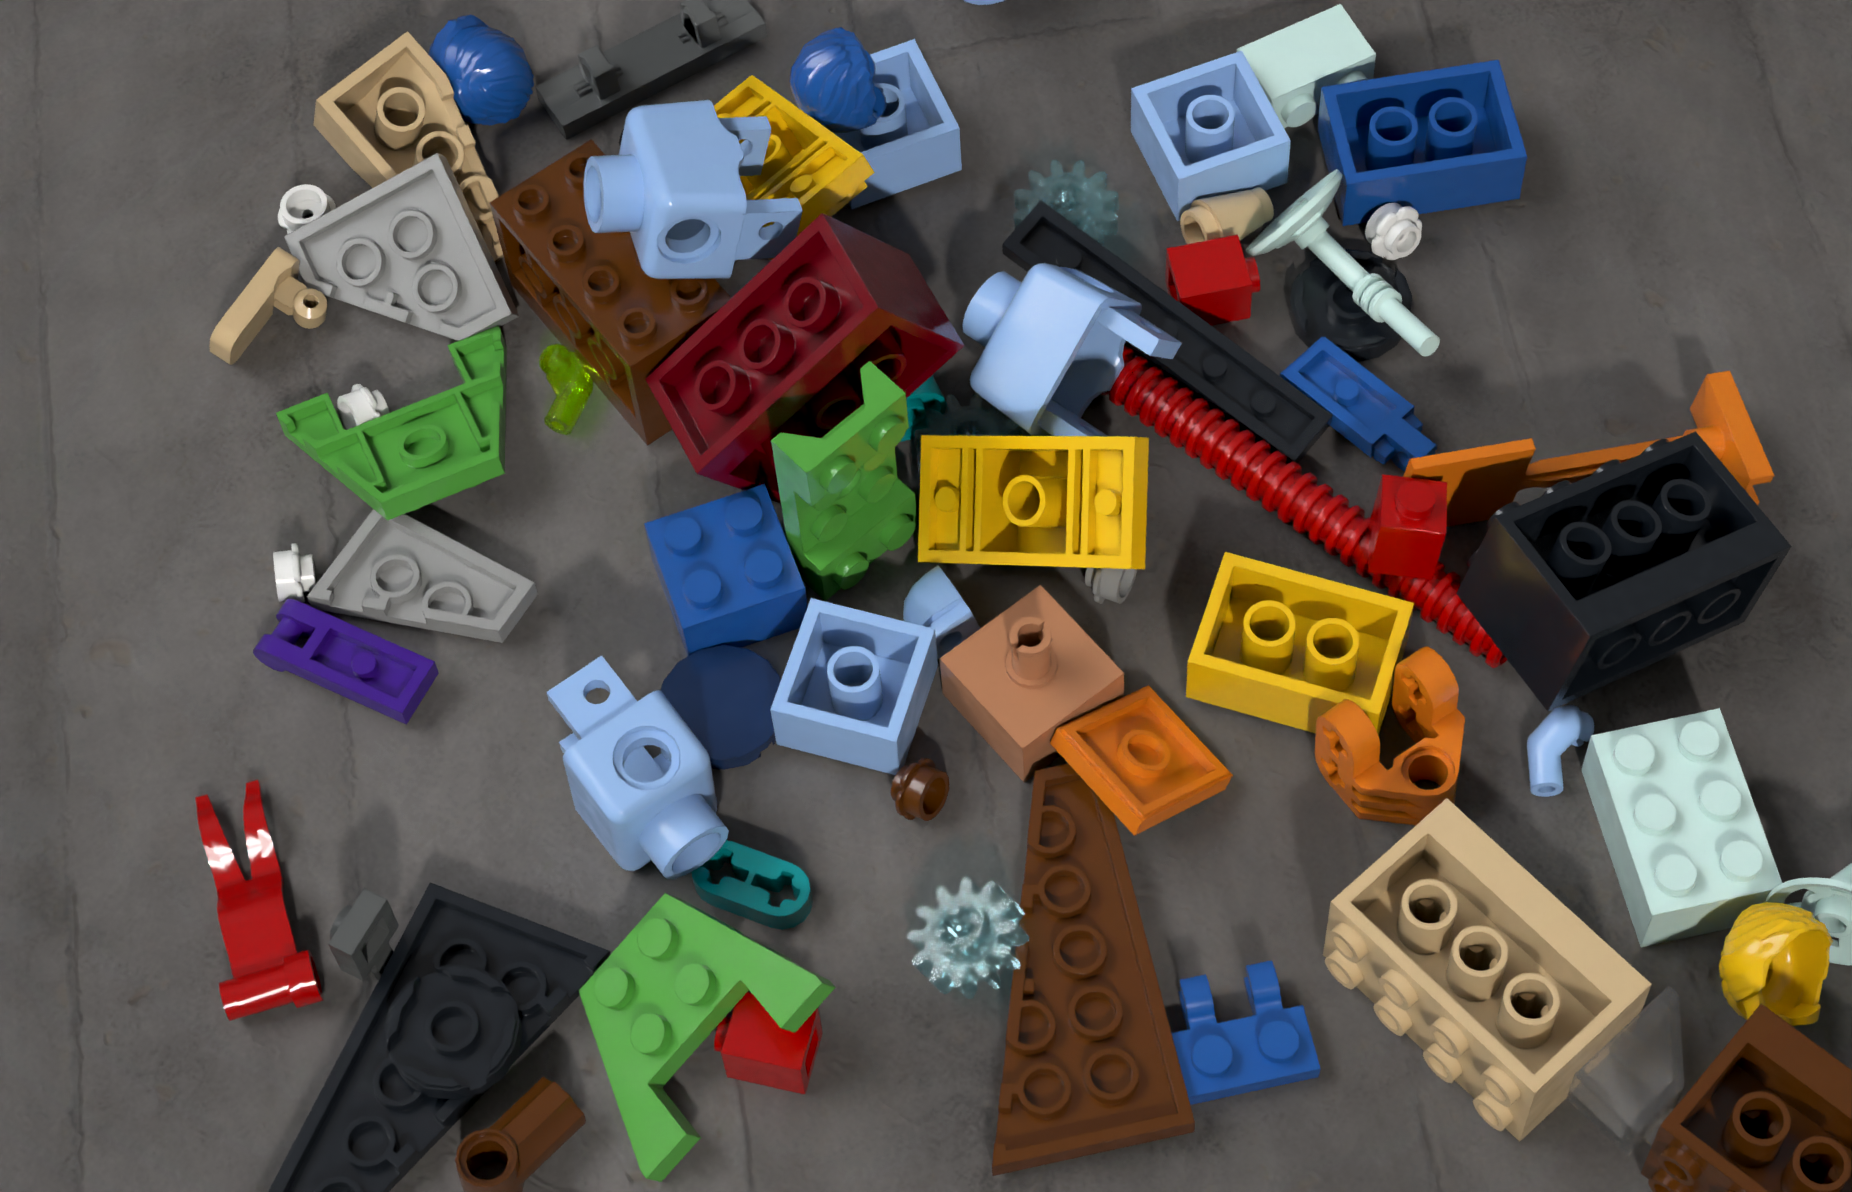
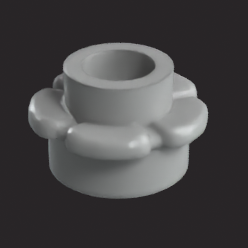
M1087 568L1085 585L1092 587L1095 602L1102 604L1107 599L1121 604L1131 591L1137 569Z

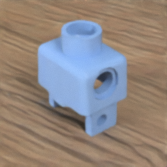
M711 100L641 105L632 108L625 119L619 155L591 156L587 160L584 172V203L591 230L595 233L630 232L642 270L646 275L655 279H729L732 275L735 260L775 258L796 238L803 210L798 198L746 200L740 176L761 175L771 134L770 123L767 116L718 118ZM768 222H774L770 226L762 227L764 224Z
M1047 263L1034 265L1022 282L1005 271L997 272L988 278L970 301L962 324L963 333L985 347L970 375L969 380L972 389L1029 434L1037 436H1107L1081 419L1094 398L1101 393L1111 390L1124 367L1123 350L1125 342L1128 341L1149 356L1168 359L1174 358L1182 342L1139 316L1142 310V305L1139 302L1082 271Z
M600 656L547 691L548 700L573 731L572 734L561 740L559 744L564 753L563 763L575 810L621 868L635 871L652 861L666 879H677L699 868L722 847L728 838L729 830L716 814L717 800L710 756L661 690L653 691L637 701L603 656ZM595 688L606 689L610 693L608 699L600 704L589 703L585 698ZM654 745L660 747L661 754L653 759L644 746Z

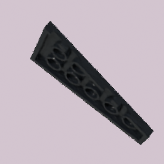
M429 883L268 1192H389L487 1091L485 1090L483 1093L457 1100L428 1097L407 1085L390 1060L384 1029L389 1007L407 983L418 976L422 979L428 974L437 972L435 968L449 964L476 966L498 977L510 991L519 1009L523 1035L517 1060L580 995L579 990L611 955L610 951L444 887Z

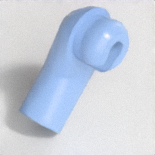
M1564 705L1553 709L1528 737L1530 792L1533 795L1549 797L1560 794L1563 791L1561 755L1570 745L1579 747L1584 744V741H1590V737L1594 733L1593 718L1588 713L1580 711L1577 706Z

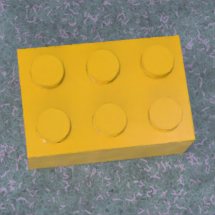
M1225 552L1187 662L1186 697L1315 734L1317 718L1344 699H1349L1365 712L1379 735L1393 690L1395 667L1402 661L1408 642L1414 603Z

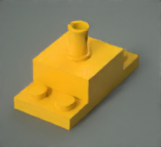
M753 75L749 76L714 105L718 118L767 116L771 126V134L761 175L740 176V180L745 190L746 200L798 198L803 212L797 236L821 213L832 217L868 187L865 180L875 173L862 153ZM768 222L764 224L762 227L770 226L774 222Z
M921 435L918 562L1145 569L1149 438L1118 436Z

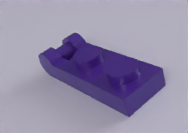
M287 599L276 614V618L279 621L278 625L271 635L264 634L253 649L255 657L273 670L293 673L406 725L439 674L435 661L294 599ZM310 635L303 648L295 646L300 636Z

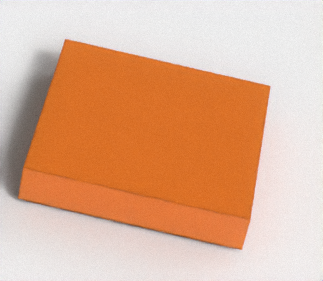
M1149 685L1057 728L1050 741L1055 750L1134 836L1224 791L1233 776Z

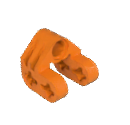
M1428 646L1420 648L1399 662L1395 667L1392 695L1393 710L1402 728L1416 744L1394 758L1393 767L1388 771L1379 762L1380 739L1369 717L1355 702L1344 699L1317 718L1315 737L1316 763L1325 780L1359 819L1417 825L1446 798L1455 804L1465 716L1457 709L1459 687L1452 670L1445 660ZM1418 780H1431L1441 787L1434 790H1424L1418 788L1413 783Z

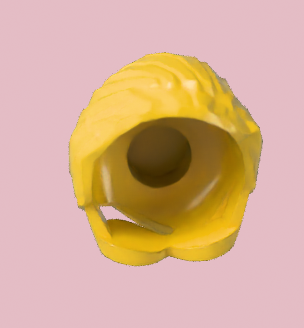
M1765 902L1751 905L1742 911L1734 922L1729 934L1725 937L1719 963L1722 991L1733 1010L1739 1016L1748 1020L1758 1006L1763 1004L1791 1026L1817 1022L1821 1008L1819 1004L1823 980L1826 979L1828 974L1829 950L1833 942L1826 925L1814 919L1812 912L1784 903Z

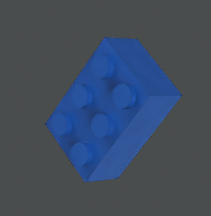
M1499 60L1321 87L1317 130L1329 174L1336 169L1343 174L1339 188L1334 195L1342 226L1367 223L1377 209L1388 203H1398L1402 207L1410 206L1417 210L1419 214L1520 199L1527 154Z

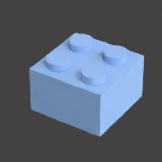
M915 39L870 54L876 66V72L872 81L874 86L880 89L886 97L887 105L883 115L870 127L848 133H834L862 153L875 172L865 180L868 187L849 202L851 209L962 170L960 128Z
M1242 51L1131 88V133L1177 221H1180L1184 211L1190 209L1191 203L1194 200L1252 190L1257 187L1268 190L1287 183L1291 140Z
M811 598L770 709L776 744L896 775L905 764L938 667L935 629Z

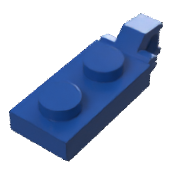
M1325 336L1317 340L1280 373L1281 378L1332 414L1330 426L1370 458L1373 456L1376 461L1382 464H1386L1392 459L1393 463L1405 472L1411 458L1435 454L1437 445L1421 433L1423 424L1414 415L1415 406Z

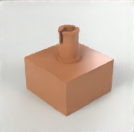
M1041 585L940 658L943 695L1024 783L1034 776L1036 770L1045 768L1061 756L1050 744L1057 728L1124 697V672Z

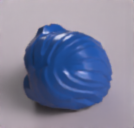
M471 14L449 20L444 28L437 33L436 38L430 45L428 55L447 75L454 91L453 98L463 121L492 126L498 123H507L509 120L520 116L521 111L527 106L528 100H530V95L533 94L534 77L523 48L513 37L489 27L478 17Z
M842 27L833 28L821 33L803 46L791 67L789 82L797 106L804 113L831 132L848 133L874 125L886 109V97L880 89L874 86L872 81L876 72L875 62L870 54L864 50L862 43L853 32L846 31Z

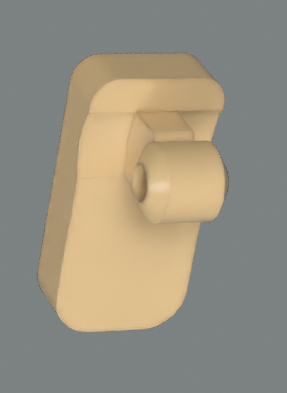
M277 247L215 327L210 338V352L233 365L273 315L274 307L287 315H293L296 323L304 328H316L325 321L327 312L326 297L316 289H307L306 285L298 281L299 259L280 247Z

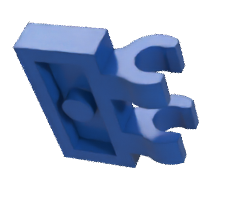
M1272 960L1246 965L1247 977H1244V985L1253 1016L1217 1023L1213 998L1206 974L1179 980L1181 991H1178V996L1187 1030L1172 1033L1190 1105L1319 1077L1321 1068L1304 1006L1300 1005L1283 1009L1279 982Z

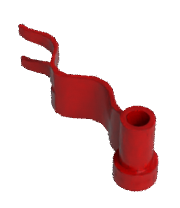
M259 780L246 783L243 806L244 832L251 865V880L245 881L208 794L195 797L199 830L217 889L218 920L233 979L219 982L222 1003L229 1021L290 1003H294L296 1008L324 1001L319 974L311 951L308 949L297 952L284 902L283 877L264 813Z

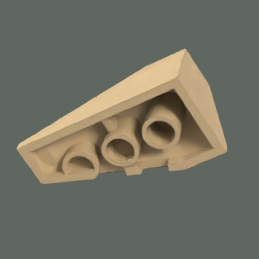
M407 31L316 99L314 126L346 163L372 188L436 153L445 156L491 256L496 263L504 257L490 207V202L499 197L492 180L487 177L475 149L476 142L468 125H465L453 98L454 91L447 75Z

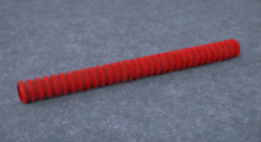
M1124 346V367L1111 390L1100 395L1109 394V400L1116 406L1124 404V411L1132 417L1139 415V421L1146 427L1154 425V432L1160 437L1164 438L1170 435L1169 442L1176 448L1185 446V454L1192 459L1200 456V464L1209 470L1216 467L1215 474L1220 479L1226 480L1231 478V486L1238 491L1246 488V496L1253 502L1261 499L1262 507L1269 513L1277 510V518L1283 523L1293 521V529L1299 534L1309 532L1308 539L1315 545L1324 543V551L1331 556L1340 554V562L1346 567L1355 564L1357 566L1356 573L1362 578L1372 576V584L1378 589L1388 587L1389 596L1413 602V611L1421 610L1420 618L1427 623L1435 620L1437 622L1436 629L1442 634L1451 631L1453 633L1452 640L1460 646L1468 643L1470 645L1469 652L1475 657L1484 654L1486 656L1485 663L1491 668L1503 665L1507 661V658L1456 594L1461 585V577L1453 571L1445 574V566L1439 561L1437 562L1432 580L1368 572L1369 525L1371 517L1364 518L1365 511L1358 505L1350 508L1347 497L1342 494L1334 497L1331 486L1326 483L1318 486V478L1310 472L1302 475V467L1296 462L1286 464L1287 457L1280 451L1271 453V446L1264 440L1256 443L1254 433L1248 429L1240 432V424L1234 419L1225 421V414L1218 408L1209 410L1210 404L1205 399L1198 398L1194 400L1193 391L1187 387L1179 389V382L1173 377L1164 379V372L1157 366L1149 368V362L1144 357L1138 356L1134 358V351L1128 346Z

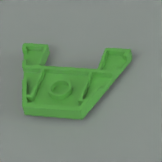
M495 326L447 345L453 363L464 384L348 430H344L328 393H325L276 413L284 435L387 521L505 474L507 347L499 326Z
M664 893L579 990L640 1171L646 1179L662 1182L701 1138L664 1091L663 1087L743 996L750 990L780 1028L795 1033L836 988L830 980L805 969L783 954L765 947L732 926L681 898Z

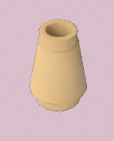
M1260 187L1198 199L1191 203L1190 209L1182 213L1180 218L1181 231L1187 244L1238 235L1241 241L1264 223L1271 221L1274 216V209L1269 195Z

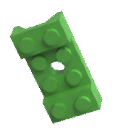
M870 361L860 368L864 404L822 438L781 432L771 440L787 542L802 580L824 601L829 599L839 589L846 590L857 584L873 561L885 551H894L903 546L912 536L915 527L918 525L915 493L898 478L895 446L901 441L906 430L909 428L906 393Z

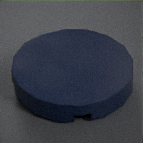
M728 645L700 649L679 661L664 679L661 691L707 750L712 769L725 770L748 765L761 757L760 752L768 748L771 742H773V745L776 742L770 709L781 682V677L768 660L747 648Z

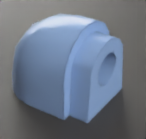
M938 565L923 575L911 587L904 600L903 619L905 622L935 629L938 659L980 629L971 610Z

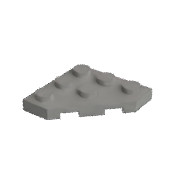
M439 153L284 236L291 254L300 260L299 271L307 289H316L325 296L457 341L495 326L501 327L519 317L448 160Z

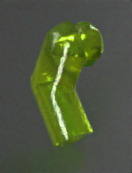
M553 344L545 348L539 358V367L546 373V379L556 394L544 418V423L559 434L569 435L593 393V381L581 358L575 352L569 351L562 344Z

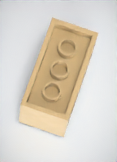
M1447 798L1330 903L1323 956L1326 957L1325 964L1331 974L1346 988L1354 989L1357 987L1374 1003V1011L1380 1021L1390 1031L1399 1036L1406 1033L1424 1051L1423 1057L1426 1063L1438 1077L1448 1083H1452L1455 1080L1474 1098L1473 1104L1475 1109L1491 1127L1498 1131H1503L1506 1128L1519 1142L1633 1036L1652 985Z

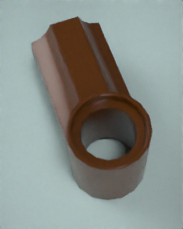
M543 1076L492 1126L474 1131L465 1137L458 1146L455 1162L463 1191L522 1192L524 1181L586 1123L584 1113L565 1090L555 1081H549ZM497 1161L507 1165L503 1173L494 1179L483 1180L474 1176L476 1170L484 1163Z

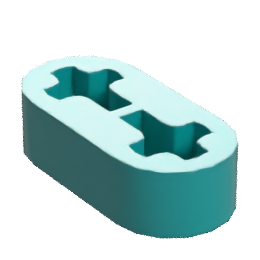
M726 840L722 847L707 862L691 872L695 891L703 901L770 928L781 930L794 928L804 922L811 912L813 900L809 878L801 868L793 863L739 843ZM728 862L732 864L734 876L740 879L737 880L724 876L720 880L719 885L712 884L708 869L720 870L724 863ZM785 884L791 885L796 900L784 899L780 907L772 906L770 893L764 889L780 892Z

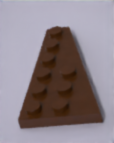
M1069 764L1036 770L1034 773L1024 882L1022 884L1018 938L1016 941L1006 1031V1048L998 1105L996 1141L994 1143L992 1176L1193 1133L1195 1130L1191 1105L1114 813Z

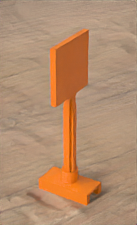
M1724 371L1707 374L1690 407L1697 428L1686 430L1683 436L1696 431L1758 505L1759 500L1753 485L1771 482L1774 473L1731 372ZM1677 436V437H1671V438H1665V439H1668L1669 442H1672V441H1674V440H1676V439H1679V438H1681V437H1683V436ZM1532 438L1411 458L1403 477L1447 482L1446 527L1489 520L1496 511L1513 502L1517 492L1522 489L1552 487L1565 480L1575 483L1591 476L1600 466L1611 460L1617 459L1622 463L1640 455L1647 447L1658 440L1542 459L1530 464L1536 448Z

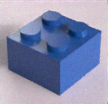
M765 484L644 523L652 561L687 656L697 650L720 645L742 648L800 628L808 607L806 590Z

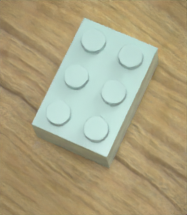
M1720 708L1591 735L1581 771L1640 947L1732 928L1742 911L1751 905L1766 902L1768 894L1776 886L1780 885L1782 880Z

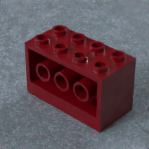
M821 213L645 380L697 474L744 491L765 484L770 499L781 503L771 440L781 432L822 438L864 404L860 368L869 361L906 393L907 398L965 345L909 254Z

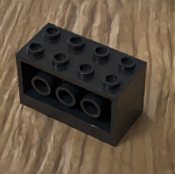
M1695 431L1672 442H1669L1668 439L1658 440L1647 447L1640 455L1622 463L1617 459L1611 460L1600 466L1591 476L1571 484L1567 480L1561 481L1550 487L1541 497L1520 505L1518 502H1511L1500 508L1488 520V531L1479 549L1469 558L1467 562L1469 569L1456 594L1545 709L1550 711L1745 622L1792 546Z

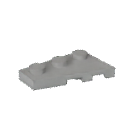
M373 509L308 594L307 598L310 606L318 610L503 643L538 593L535 582L406 514L387 521Z

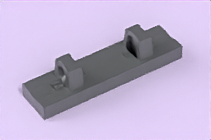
M684 0L680 3L679 14L604 52H601L599 45H596L578 54V65L535 86L538 101L567 140L767 37L766 22L748 0ZM691 33H696L698 44L690 36Z

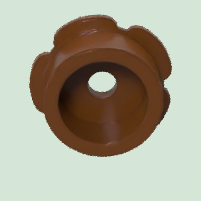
M921 758L918 764L904 765L895 775L891 786V797L895 801L897 813L908 820H913L915 817L924 821L932 820L938 815L946 802L949 792V777L946 772L936 769L934 761L929 758Z

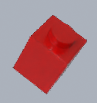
M1238 235L1166 248L1165 283L1170 296L1211 326L1250 318L1252 293L1260 292V276L1254 256L1244 257Z
M1382 474L1370 518L1368 572L1433 579L1446 536L1447 482Z
M747 992L734 1006L733 1013L729 1012L718 1024L715 1034L714 1050L721 1052L727 1077L805 1095L823 1034L819 1010L817 1008L794 1033L780 1028L752 993Z

